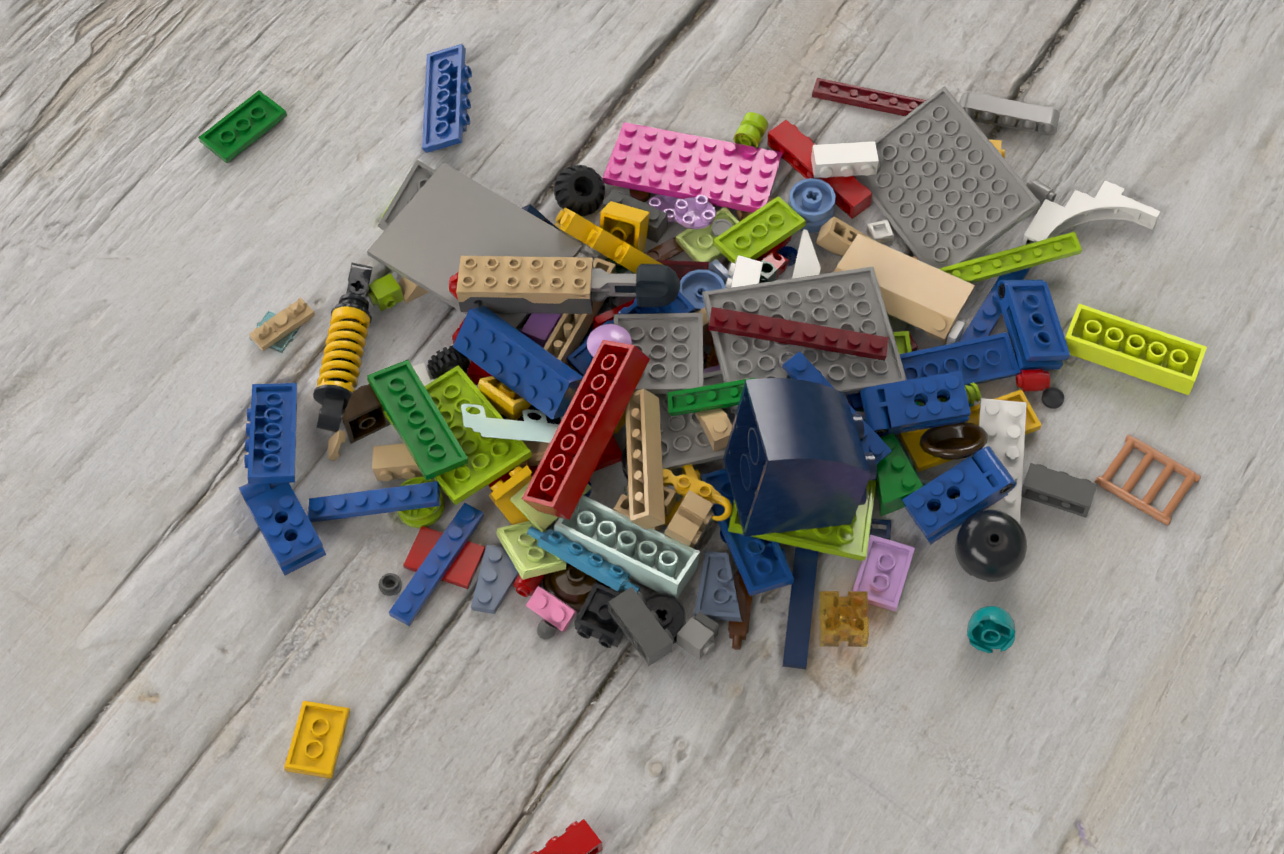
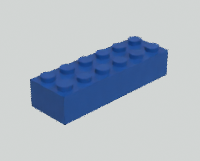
M485 306L469 309L453 345L456 350L552 420L565 415L583 379V376Z

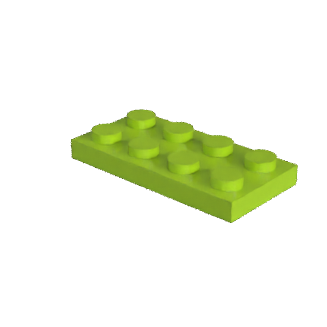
M778 196L714 238L713 245L732 263L736 262L738 255L755 260L805 227L806 220Z

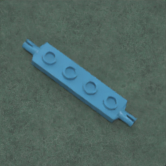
M533 526L529 528L527 535L537 539V546L616 591L628 590L633 587L636 593L639 592L640 587L629 582L630 574L621 567L609 563L600 555L588 551L580 544L565 538L557 531L549 529L546 532H541Z

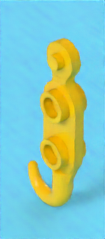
M663 469V485H672L674 490L683 496H686L690 490L707 501L720 504L725 508L724 514L720 516L713 515V520L724 521L731 515L733 510L731 502L716 491L712 485L689 475L674 476L670 470Z

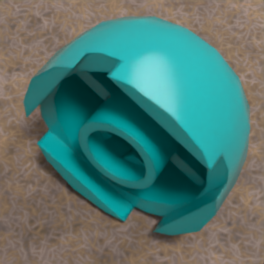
M996 606L982 607L972 614L968 622L967 636L969 637V642L977 650L986 653H993L992 649H1001L1000 652L1005 651L1015 641L1014 620L1003 608Z

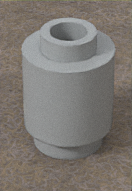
M1037 179L1033 182L1029 181L1026 185L1041 205L1045 199L1054 202L1057 194L1049 186Z

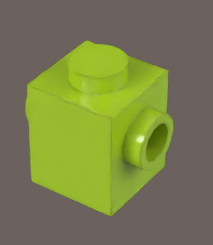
M391 273L368 284L370 290L368 298L373 306H378L380 311L392 308L397 303L403 301L401 288Z

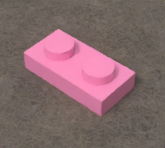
M541 586L536 588L526 604L528 608L562 632H566L578 613Z

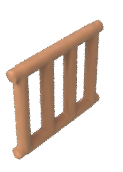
M1128 434L1123 448L1102 477L1098 476L1095 479V483L1168 526L1171 523V515L1193 483L1200 481L1201 476ZM1136 448L1146 455L1124 486L1120 488L1110 482V480L1132 449ZM1153 459L1165 465V468L1144 498L1140 500L1130 494V492ZM1173 471L1186 478L1163 512L1150 506V504Z

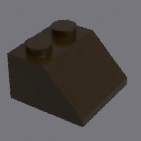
M370 384L363 385L352 392L342 417L350 444L391 425L383 413L385 410Z

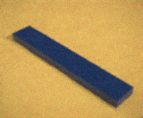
M796 547L793 566V577L795 580L791 584L782 667L806 669L819 551Z

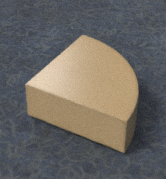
M338 430L328 440L329 460L336 461L341 453L338 451L341 442L345 443L346 432Z

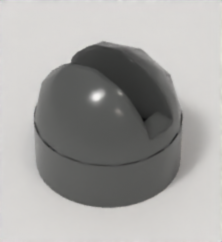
M542 619L538 624L537 634L542 639H550L558 629L547 620Z

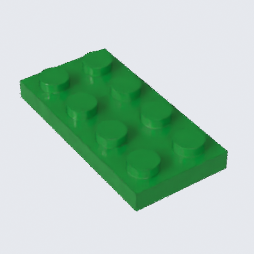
M258 90L198 138L200 143L225 163H228L287 117V113L281 106Z

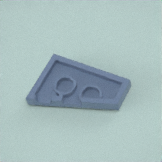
M486 545L471 604L472 611L495 614L507 596L509 588L517 579L519 573L504 547Z
M705 551L694 612L695 616L700 611L713 620L742 622L728 553Z

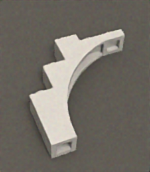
M1104 181L1095 198L1075 190L1065 207L1045 199L1025 232L1021 246L1056 237L1073 226L1095 220L1117 219L1133 221L1153 230L1160 211L1139 203L1132 198L1123 196L1124 188Z

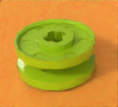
M414 477L404 481L400 486L434 481L432 479L426 481L424 477ZM442 491L440 492V506L397 511L402 522L414 528L428 527L436 523L441 518L445 509Z

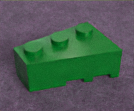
M893 433L881 437L892 452L877 464L875 480H877L876 492L879 500L880 517L904 508L905 505L902 499L923 487Z

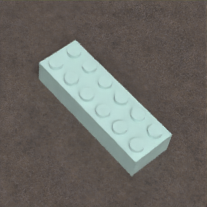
M583 495L570 520L559 518L555 523L554 531L580 544L588 551L600 555L609 563L621 567L630 574V579L659 593H666L678 598L698 568L699 551L654 529H644L631 522L629 517Z

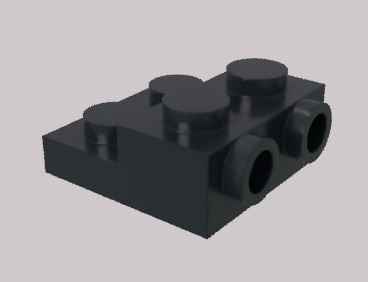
M595 582L574 621L578 635L589 639L590 636L599 639V644L606 648H611V646L618 648L625 633L608 612V601L621 593Z

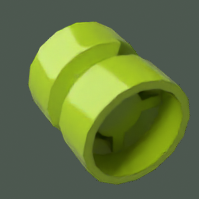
M746 113L733 137L734 142L753 146L757 149L762 140L761 138L768 129V121L758 113Z

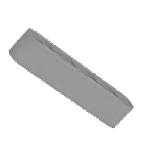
M972 92L963 93L959 102L971 119L976 122L1048 136L1055 134L1057 131L1060 113L1053 108Z

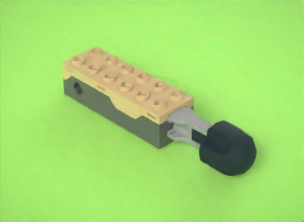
M461 256L459 272L449 278V292L458 300L461 312H468L469 309L485 306L493 313L592 314L593 301H602L609 296L636 297L639 307H663L676 300L680 290L679 278L676 272L669 266L641 264L637 268V274H608L601 268H594L593 258Z

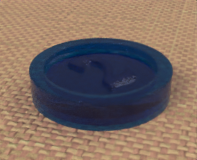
M785 246L778 251L780 255L789 260L788 266L796 263L798 251L795 248Z

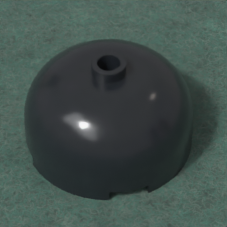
M997 510L980 511L970 516L960 527L955 542V553L961 567L970 576L973 575L987 582L1001 581L1013 575L1021 566L1027 552L1026 535L1021 525L1012 516Z

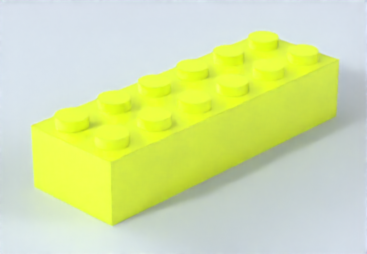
M1078 304L1065 337L1070 355L1189 395L1207 349L1206 346L1082 304Z

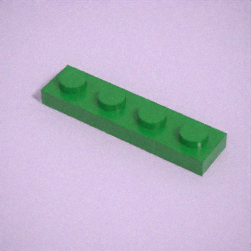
M748 379L667 392L668 413L670 416L737 406L745 380Z

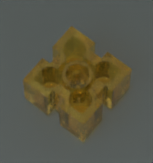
M839 591L819 592V646L838 647L839 641H848V647H867L869 639V618H866L868 612L867 591H848L847 597H839Z

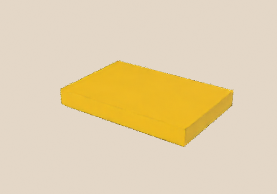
M303 701L284 770L333 779L351 712L350 708Z

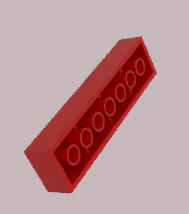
M602 340L522 497V500L535 510L570 520L650 360L635 345Z

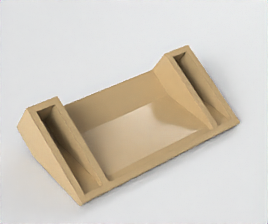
M858 234L834 272L874 267L887 314L925 331L927 336L946 344L948 334L955 322L959 320L975 285Z

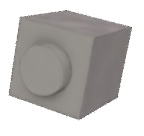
M691 617L677 633V644L700 660L704 654L708 655L715 645L714 632Z

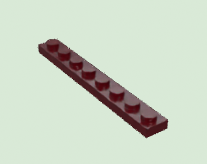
M716 307L711 308L708 326L709 331L883 361L887 357L889 337Z

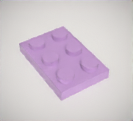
M870 535L867 557L865 561L862 560L851 599L896 612L915 547Z

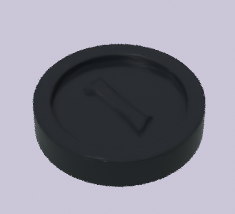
M1051 387L1043 391L1041 400L1048 408H1059L1064 402V394L1061 390Z

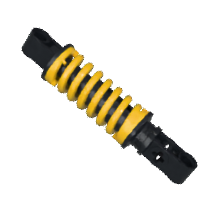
M351 263L347 292L340 297L339 304L331 310L332 317L326 346L323 351L322 366L319 370L320 376L317 379V387L313 392L315 401L322 405L316 427L319 429L333 432L339 430L342 409H346L352 392L355 391L354 388L358 385L357 377L360 375L359 368L362 365L361 358L364 355L365 338L368 336L367 328L372 321V316L368 311L369 302L365 298L373 269L371 266Z

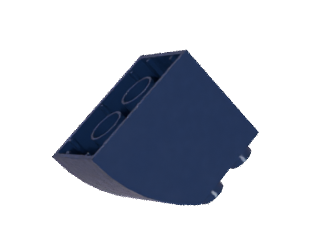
M788 378L745 380L723 457L744 537L852 523L858 505L866 503V486L869 480H875L877 465L874 454L863 451L861 444L864 438L863 419L860 413H851L845 394L834 388L805 380Z

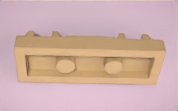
M299 298L298 301L290 304L288 308L264 322L260 327L255 328L249 334L250 338L262 351H265L314 317L315 313L302 298Z

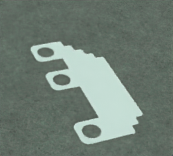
M473 404L461 405L464 426L473 428L474 432H480L482 437L550 443L559 424L547 423L546 415L538 410H523L524 421L486 418L483 406ZM476 407L480 410V413L470 414L466 411V408ZM531 412L538 413L542 418L540 420H532L527 414Z

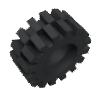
M453 345L449 349L444 347L441 352L438 350L436 352L437 355H432V360H428L427 368L433 379L442 376L458 365L467 373L470 365L468 358L456 350Z

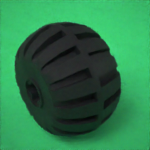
M586 165L570 166L564 169L555 181V200H557V204L563 210L566 207L580 216L590 215L599 209L604 200L605 185L602 177L593 168ZM575 190H577L578 192L581 191L582 194L578 195Z

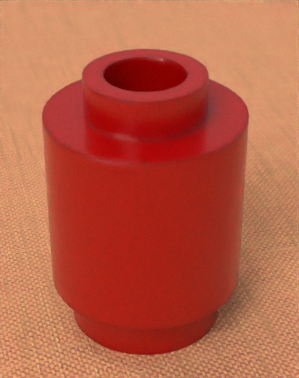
M1043 369L1020 370L1021 373L1016 375V386L1022 389L1023 392L1044 391V389L1050 387L1049 372L1043 371Z
M518 575L513 584L516 592L523 597L532 596L543 580L544 575L523 580Z

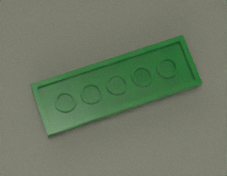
M409 360L367 375V381L426 481L468 464L466 454Z

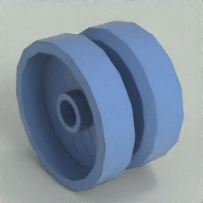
M809 178L801 180L790 190L789 206L806 220V226L800 229L801 231L805 229L808 230V233L819 232L821 226L834 215L836 197L834 190L828 183L820 179Z
M698 269L682 277L679 291L695 307L694 312L705 307L702 298L703 292L724 289L725 284L716 273Z

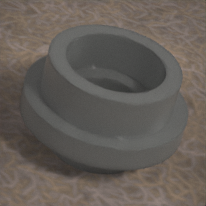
M387 573L379 580V589L386 596L396 595L402 588V581L398 575ZM388 584H395L393 587L387 588Z

